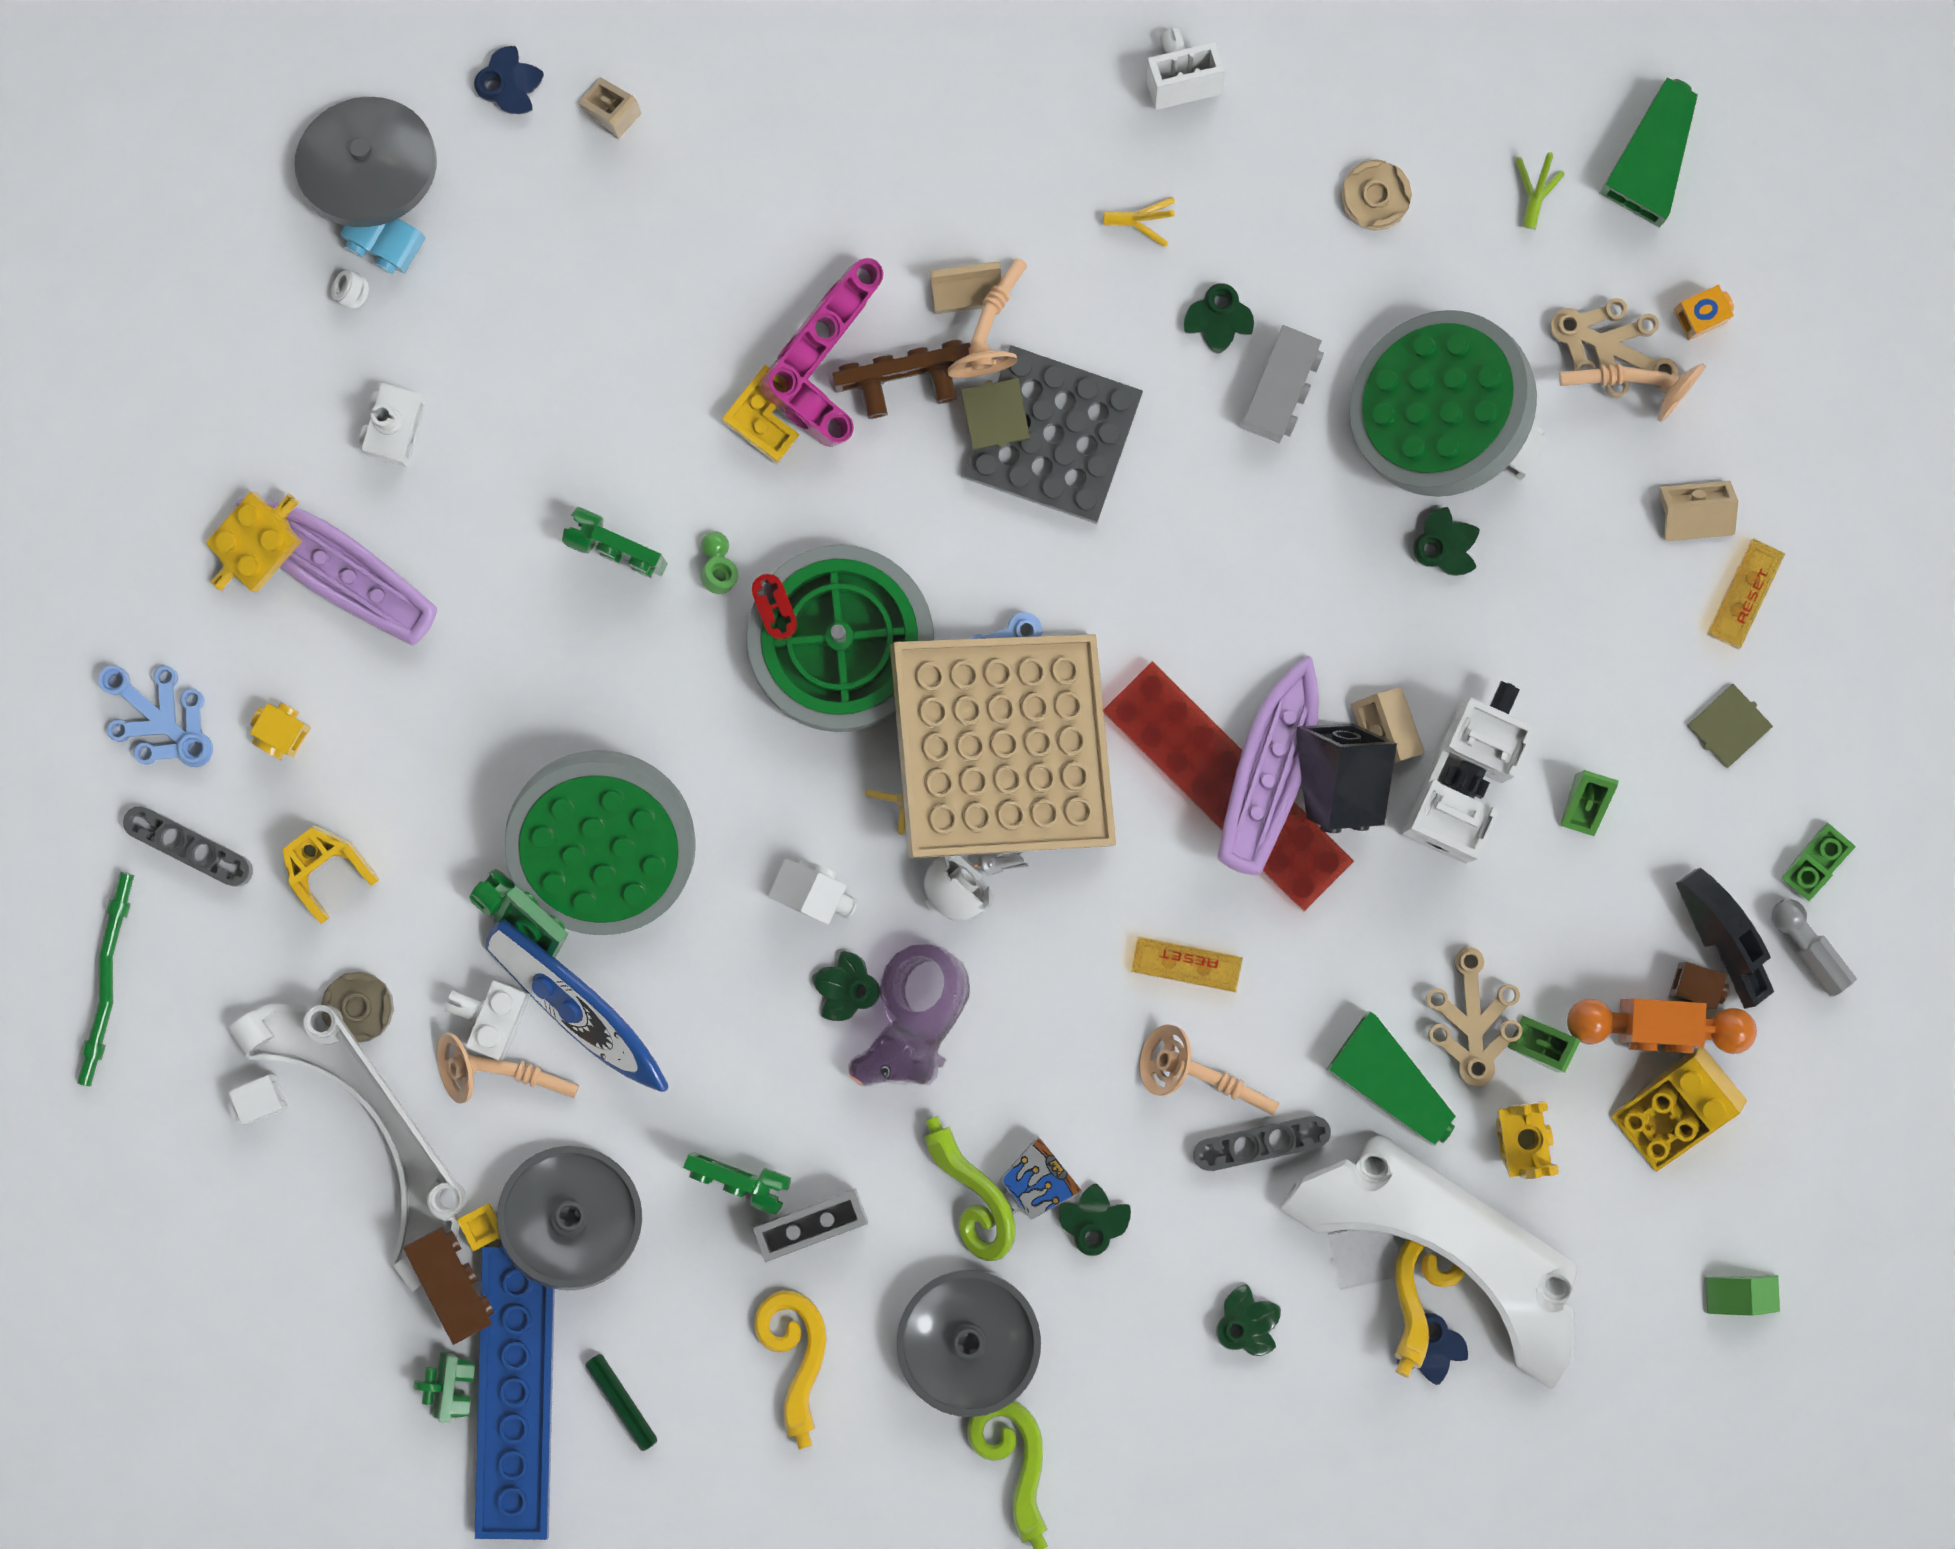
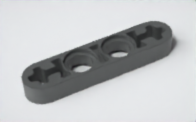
M141 806L133 807L124 816L123 827L131 837L226 885L234 887L243 886L252 878L253 866L246 857L151 809ZM145 813V821L158 827L161 820L163 824L157 829L156 833L140 828L137 832V825L133 822L134 818L142 817ZM175 828L180 832L182 840L178 847L169 849L165 846L163 837L166 831ZM155 834L154 841L150 840V838ZM206 844L213 850V858L209 863L200 865L195 859V851L199 846ZM222 852L226 853L222 861L232 865H236L238 861L241 862L239 868L244 871L242 877L235 876L231 880V872L219 866L217 873L213 872V869L220 863Z
M1319 1116L1302 1117L1204 1139L1195 1146L1193 1158L1195 1163L1203 1170H1221L1320 1148L1329 1141L1331 1128L1328 1122ZM1310 1122H1315L1317 1127H1323L1324 1133L1318 1135L1319 1141L1313 1142L1312 1137L1299 1138L1302 1146L1295 1147L1296 1136L1291 1128L1292 1125L1298 1124V1132L1310 1129ZM1277 1129L1285 1130L1289 1135L1288 1146L1282 1150L1274 1149L1269 1142L1270 1134ZM1241 1137H1249L1255 1147L1251 1156L1246 1158L1239 1157L1234 1150L1235 1142ZM1228 1140V1151L1233 1161L1226 1162V1155L1215 1157V1164L1209 1165L1207 1160L1200 1159V1154L1205 1152L1206 1145H1211L1213 1150L1224 1149L1221 1141Z

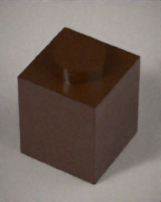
M1679 962L1669 996L1685 1002L1707 1003V1009H1717L1718 1004H1723L1728 994L1729 984L1725 983L1727 975L1689 962Z

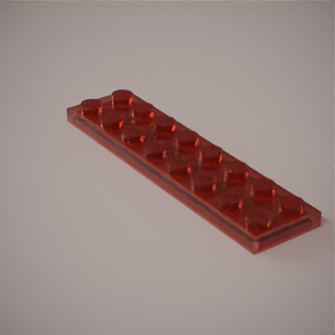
M1152 661L1102 711L1141 752L1223 831L1242 749ZM1294 802L1262 872L1301 911L1305 912L1354 860L1326 832L1320 830L1319 825L1308 820L1306 813Z

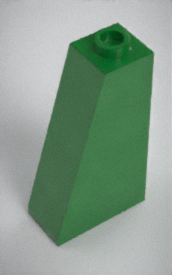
M1668 77L1659 88L1599 194L1659 228L1667 220L1671 212L1698 94L1691 91V86L1679 79L1672 80Z
M1371 1011L1366 1012L1326 1070L1430 1145H1436L1438 1141L1444 1143L1455 1128V1125L1451 1122L1456 1116L1379 1018Z

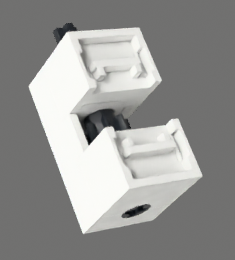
M1500 681L1490 705L1471 697L1458 706L1403 827L1402 835L1465 864L1479 858L1500 809L1479 802L1474 797L1481 799L1485 796L1490 782L1484 780V776L1499 783H1503L1516 776L1537 727L1509 715L1520 691L1519 688H1516L1513 684Z

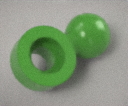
M713 531L706 534L701 542L702 552L710 560L702 568L700 578L704 587L710 592L725 594L736 584L738 570L732 561L724 557L729 550L727 537L721 532Z

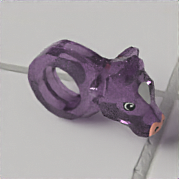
M934 944L911 945L894 955L885 966L880 980V996L890 1024L880 1032L867 1050L850 1060L848 1069L851 1079L860 1086H871L880 1083L902 1085L932 1084L937 1078L938 1067L943 1068L947 1061L938 1054V1049L961 1015L970 995L969 975L962 961L945 948ZM935 961L940 966L944 975L942 995L934 1006L925 1011L915 1012L910 1008L905 994L908 976L917 966L924 962Z

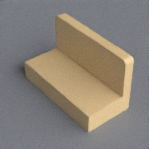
M1000 262L930 271L935 314L983 308L982 302L984 298H986L991 288L997 286L1001 281Z
M1731 481L1660 487L1659 499L1665 512L1664 537L1666 541L1732 536L1735 534L1739 501Z
M1401 687L1380 692L1351 703L1358 726L1397 743L1394 763L1424 754L1418 731Z

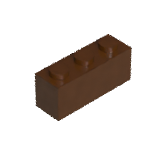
M439 1227L402 1247L453 1345L492 1325L489 1316L495 1314L485 1294L478 1297L472 1285L478 1282V1279L469 1262L464 1265L461 1264L456 1252L462 1248L452 1230L445 1233L443 1227Z

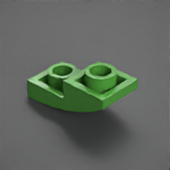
M1827 822L1781 878L1805 899L1810 901L1833 876L1834 870L1856 846Z

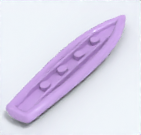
M243 499L237 500L236 505L238 506ZM264 500L274 508L279 504V502ZM295 507L286 519L291 529L302 542L280 566L283 570L308 589L334 605L410 645L417 644L427 634L437 612V607L346 533L302 509Z
M1310 656L1303 658L1289 669L1274 685L1252 722L1242 750L1217 856L1218 860L1224 865L1240 873L1249 875L1261 874L1302 783L1296 730L1299 726L1318 725V686L1313 660Z

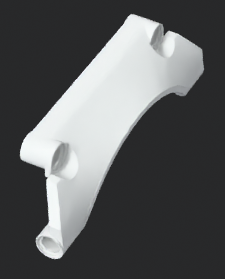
M266 1004L256 1012L255 1010L251 1011L228 1027V1030L249 1060L281 1061L317 1072L348 1091L365 1107L376 1121L393 1154L401 1188L402 1212L400 1230L391 1263L411 1292L422 1287L402 1247L439 1227H443L445 1233L452 1230L457 1238L460 1223L454 1215L465 1206L466 1192L460 1184L456 1183L346 1026L340 1011L335 1007L327 1005H317L309 1009L307 1005ZM323 1011L330 1015L332 1021L330 1028L324 1032L320 1031L316 1026V1018ZM443 1189H450L455 1193L456 1203L451 1209L443 1207L439 1201V1196Z
M1376 1136L1368 1140L1361 1157L1355 1164L1345 1159L1304 1176L1300 1183L1296 1182L1282 1201L1279 1209L1313 1232L1334 1230L1377 1231L1414 1241L1449 1259L1482 1288L1500 1313L1511 1339L1516 1366L1548 1388L1552 1389L1557 1385L1566 1369L1572 1363L1574 1357V1309L1565 1304V1302L1570 1297L1577 1275L1575 1263L1394 1144L1388 1138ZM1371 1156L1379 1157L1383 1162L1374 1160ZM1553 1277L1562 1278L1564 1281L1556 1280Z

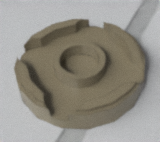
M364 972L345 973L338 977L325 990L321 1005L332 1006L340 1011L344 1023L358 1043L371 1041L381 1035L390 1024L394 1012L393 997L387 985L375 975ZM323 1011L322 1019L326 1026L330 1028L332 1023L331 1017L327 1012Z

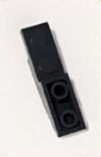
M1702 868L1694 869L1676 882L1681 898L1687 907L1704 947L1716 945L1720 958L1725 965L1744 1009L1756 1007L1775 992L1763 967V964L1771 956L1753 923L1734 898Z

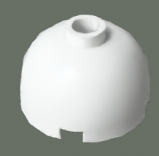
M963 856L937 857L929 866L924 878L928 908L935 915H943L950 920L965 921L973 919L989 908L994 899L989 886L983 890L977 881L982 879L983 876Z

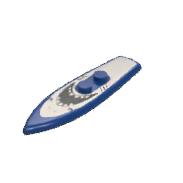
M502 919L490 929L485 944L486 950L564 1030L598 1059L625 1077L657 1091H667L668 1083L647 1047L634 1030L604 999L507 920Z

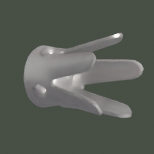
M1023 852L979 854L981 862L974 864L973 867L976 868L983 865L986 874L989 876L1003 872L1004 869L1028 867L1029 865L1023 863V857L1018 856Z

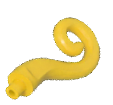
M1408 1239L1402 1245L1395 1265V1283L1405 1326L1402 1338L1394 1354L1400 1360L1395 1372L1407 1378L1413 1367L1421 1368L1429 1344V1327L1414 1282L1415 1263L1425 1246ZM1432 1253L1424 1256L1421 1263V1271L1430 1284L1437 1287L1454 1286L1466 1275V1272L1454 1263L1449 1271H1440L1437 1268V1257Z
M781 1290L766 1297L759 1305L755 1313L754 1329L759 1342L766 1349L773 1352H787L793 1349L801 1339L800 1325L796 1321H789L786 1327V1334L782 1337H777L770 1330L771 1318L778 1311L790 1309L797 1312L805 1323L808 1334L806 1352L789 1385L783 1408L787 1437L795 1436L798 1449L812 1446L809 1431L814 1430L815 1426L810 1410L809 1397L825 1355L827 1343L826 1327L820 1311L808 1297L795 1291Z

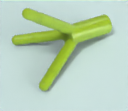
M1552 152L1546 154L1535 192L1523 159L1521 157L1516 158V164L1529 198L1522 225L1524 228L1536 230L1542 201L1565 175L1563 171H1559L1544 187L1553 159Z

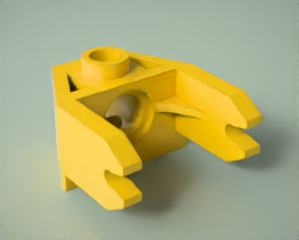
M317 825L312 826L282 849L289 877V885L320 924L330 917L310 891L309 874L332 856H340L350 860L370 886H373L380 880L352 842ZM306 845L315 847V856H310L306 853Z
M1545 1101L1512 1105L1509 1108L1498 1109L1496 1130L1501 1159L1509 1177L1520 1176L1525 1179H1535L1542 1176L1559 1174L1558 1165L1551 1164L1548 1146H1553V1134L1550 1125H1545L1543 1112L1548 1111V1105ZM1525 1129L1531 1130L1534 1135V1143L1528 1149H1523L1518 1143V1136Z

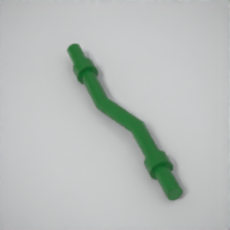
M120 872L114 898L109 899L106 910L109 917L98 954L99 1002L89 1039L84 1041L81 1055L84 1058L77 1084L83 1086L92 1085L97 1062L102 1060L106 1046L102 1043L113 1006V955L123 917L127 918L131 903L128 902L135 876L125 872Z

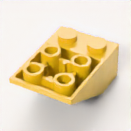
M1697 1047L1693 1050V1053H1688L1613 1113L1611 1117L1654 1170L1658 1172L1742 1112L1747 1099L1704 1047Z

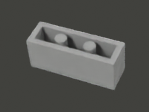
M1282 325L1241 425L1242 429L1279 444L1283 435L1291 436L1298 417L1292 415L1296 403L1304 404L1311 387L1310 384L1305 383L1309 371L1317 372L1324 352L1318 350L1322 340Z
M855 1188L759 1224L753 1228L764 1261L768 1262L867 1225L868 1219Z

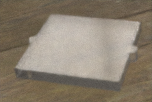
M1338 1230L1328 1233L1332 1252L1330 1263L1335 1267L1340 1290L1395 1278L1396 1252L1399 1250V1247L1394 1243L1392 1234L1367 1230Z

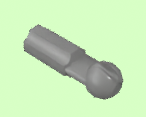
M1784 899L1774 906L1771 917L1774 926L1780 932L1791 935L1800 947L1798 951L1799 957L1830 997L1840 994L1857 980L1856 976L1825 936H1817L1806 922L1807 912L1800 902Z

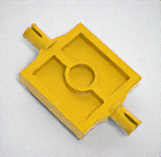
M250 491L207 540V546L219 557L223 568L210 581L216 589L223 591L231 579L236 577L251 592H258L301 544L302 540L291 529L286 519L290 512L299 504V501L293 495L287 493L283 500L274 508L268 505L258 493Z

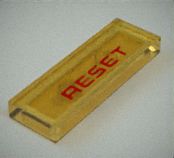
M1754 538L1750 540L1707 635L1736 649L1742 647L1785 553Z
M1137 937L1131 972L1236 993L1243 957Z

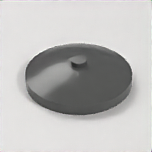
M360 97L343 101L328 108L310 123L299 140L294 165L296 178L304 197L319 214L341 225L372 227L386 224L402 217L424 198L435 177L437 155L429 129L413 110L399 102L386 98Z
M579 1146L554 1147L539 1152L523 1162L506 1182L497 1210V1230L500 1243L514 1267L528 1279L539 1285L565 1291L590 1288L615 1275L631 1257L638 1242L642 1226L641 1201L630 1176L610 1157L593 1149Z
M978 1270L950 1272L924 1285L906 1306L897 1332L898 1361L902 1373L912 1390L933 1408L955 1416L976 1417L988 1415L1012 1403L1024 1392L1031 1382L1041 1354L1039 1324L1027 1299L1015 1286L1005 1279Z

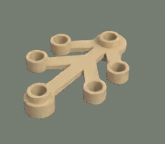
M1620 298L1611 299L1606 306L1583 314L1571 308L1562 309L1551 320V333L1557 341L1567 344L1575 366L1574 371L1580 370L1582 366H1586L1589 369H1597L1596 365L1586 358L1582 344L1584 342L1594 347L1600 365H1605L1606 368L1609 364H1613L1615 367V357L1638 369L1658 371L1660 366H1665L1669 369L1670 375L1673 373L1678 375L1677 366L1672 360L1667 358L1654 360L1620 343L1638 336L1649 337L1653 335L1659 328V321L1655 315L1644 314L1637 322L1604 333L1588 328L1608 319L1610 321L1621 320L1627 313V304ZM1613 304L1620 306L1621 314L1613 315L1610 311V306ZM1571 320L1575 325V329L1567 331L1563 327V321ZM1643 320L1652 322L1653 329L1651 331L1643 329ZM1623 381V391L1621 393L1614 392L1611 385L1607 382L1605 387L1607 395L1613 399L1623 397L1629 389L1628 382ZM1653 385L1656 388H1661V386Z
M1468 947L1461 949L1454 959L1455 968L1463 975L1466 1015L1448 1000V995L1444 990L1432 989L1426 995V1004L1429 1008L1441 1012L1467 1035L1468 1051L1451 1038L1449 1028L1442 1024L1432 1026L1429 1029L1428 1038L1432 1044L1441 1046L1460 1063L1459 1073L1467 1084L1479 1087L1488 1084L1493 1079L1495 1074L1494 1060L1510 1042L1517 1041L1522 1035L1521 1025L1517 1021L1507 1020L1501 1024L1500 1034L1483 1050L1482 1035L1508 1006H1512L1519 1001L1520 992L1516 986L1511 984L1501 986L1497 991V997L1481 1014L1478 973L1484 967V957L1478 949ZM1467 955H1473L1476 958V966L1472 969L1467 968L1464 964V958ZM1506 988H1510L1515 994L1511 1002H1506L1502 998V993ZM1435 992L1443 996V1003L1440 1006H1434L1431 1003V996ZM1508 1024H1513L1517 1028V1034L1513 1038H1509L1505 1034V1027ZM1437 1028L1443 1029L1446 1033V1037L1442 1042H1437L1433 1038V1032ZM1475 1062H1480L1484 1066V1071L1479 1076L1474 1075L1471 1071V1067Z

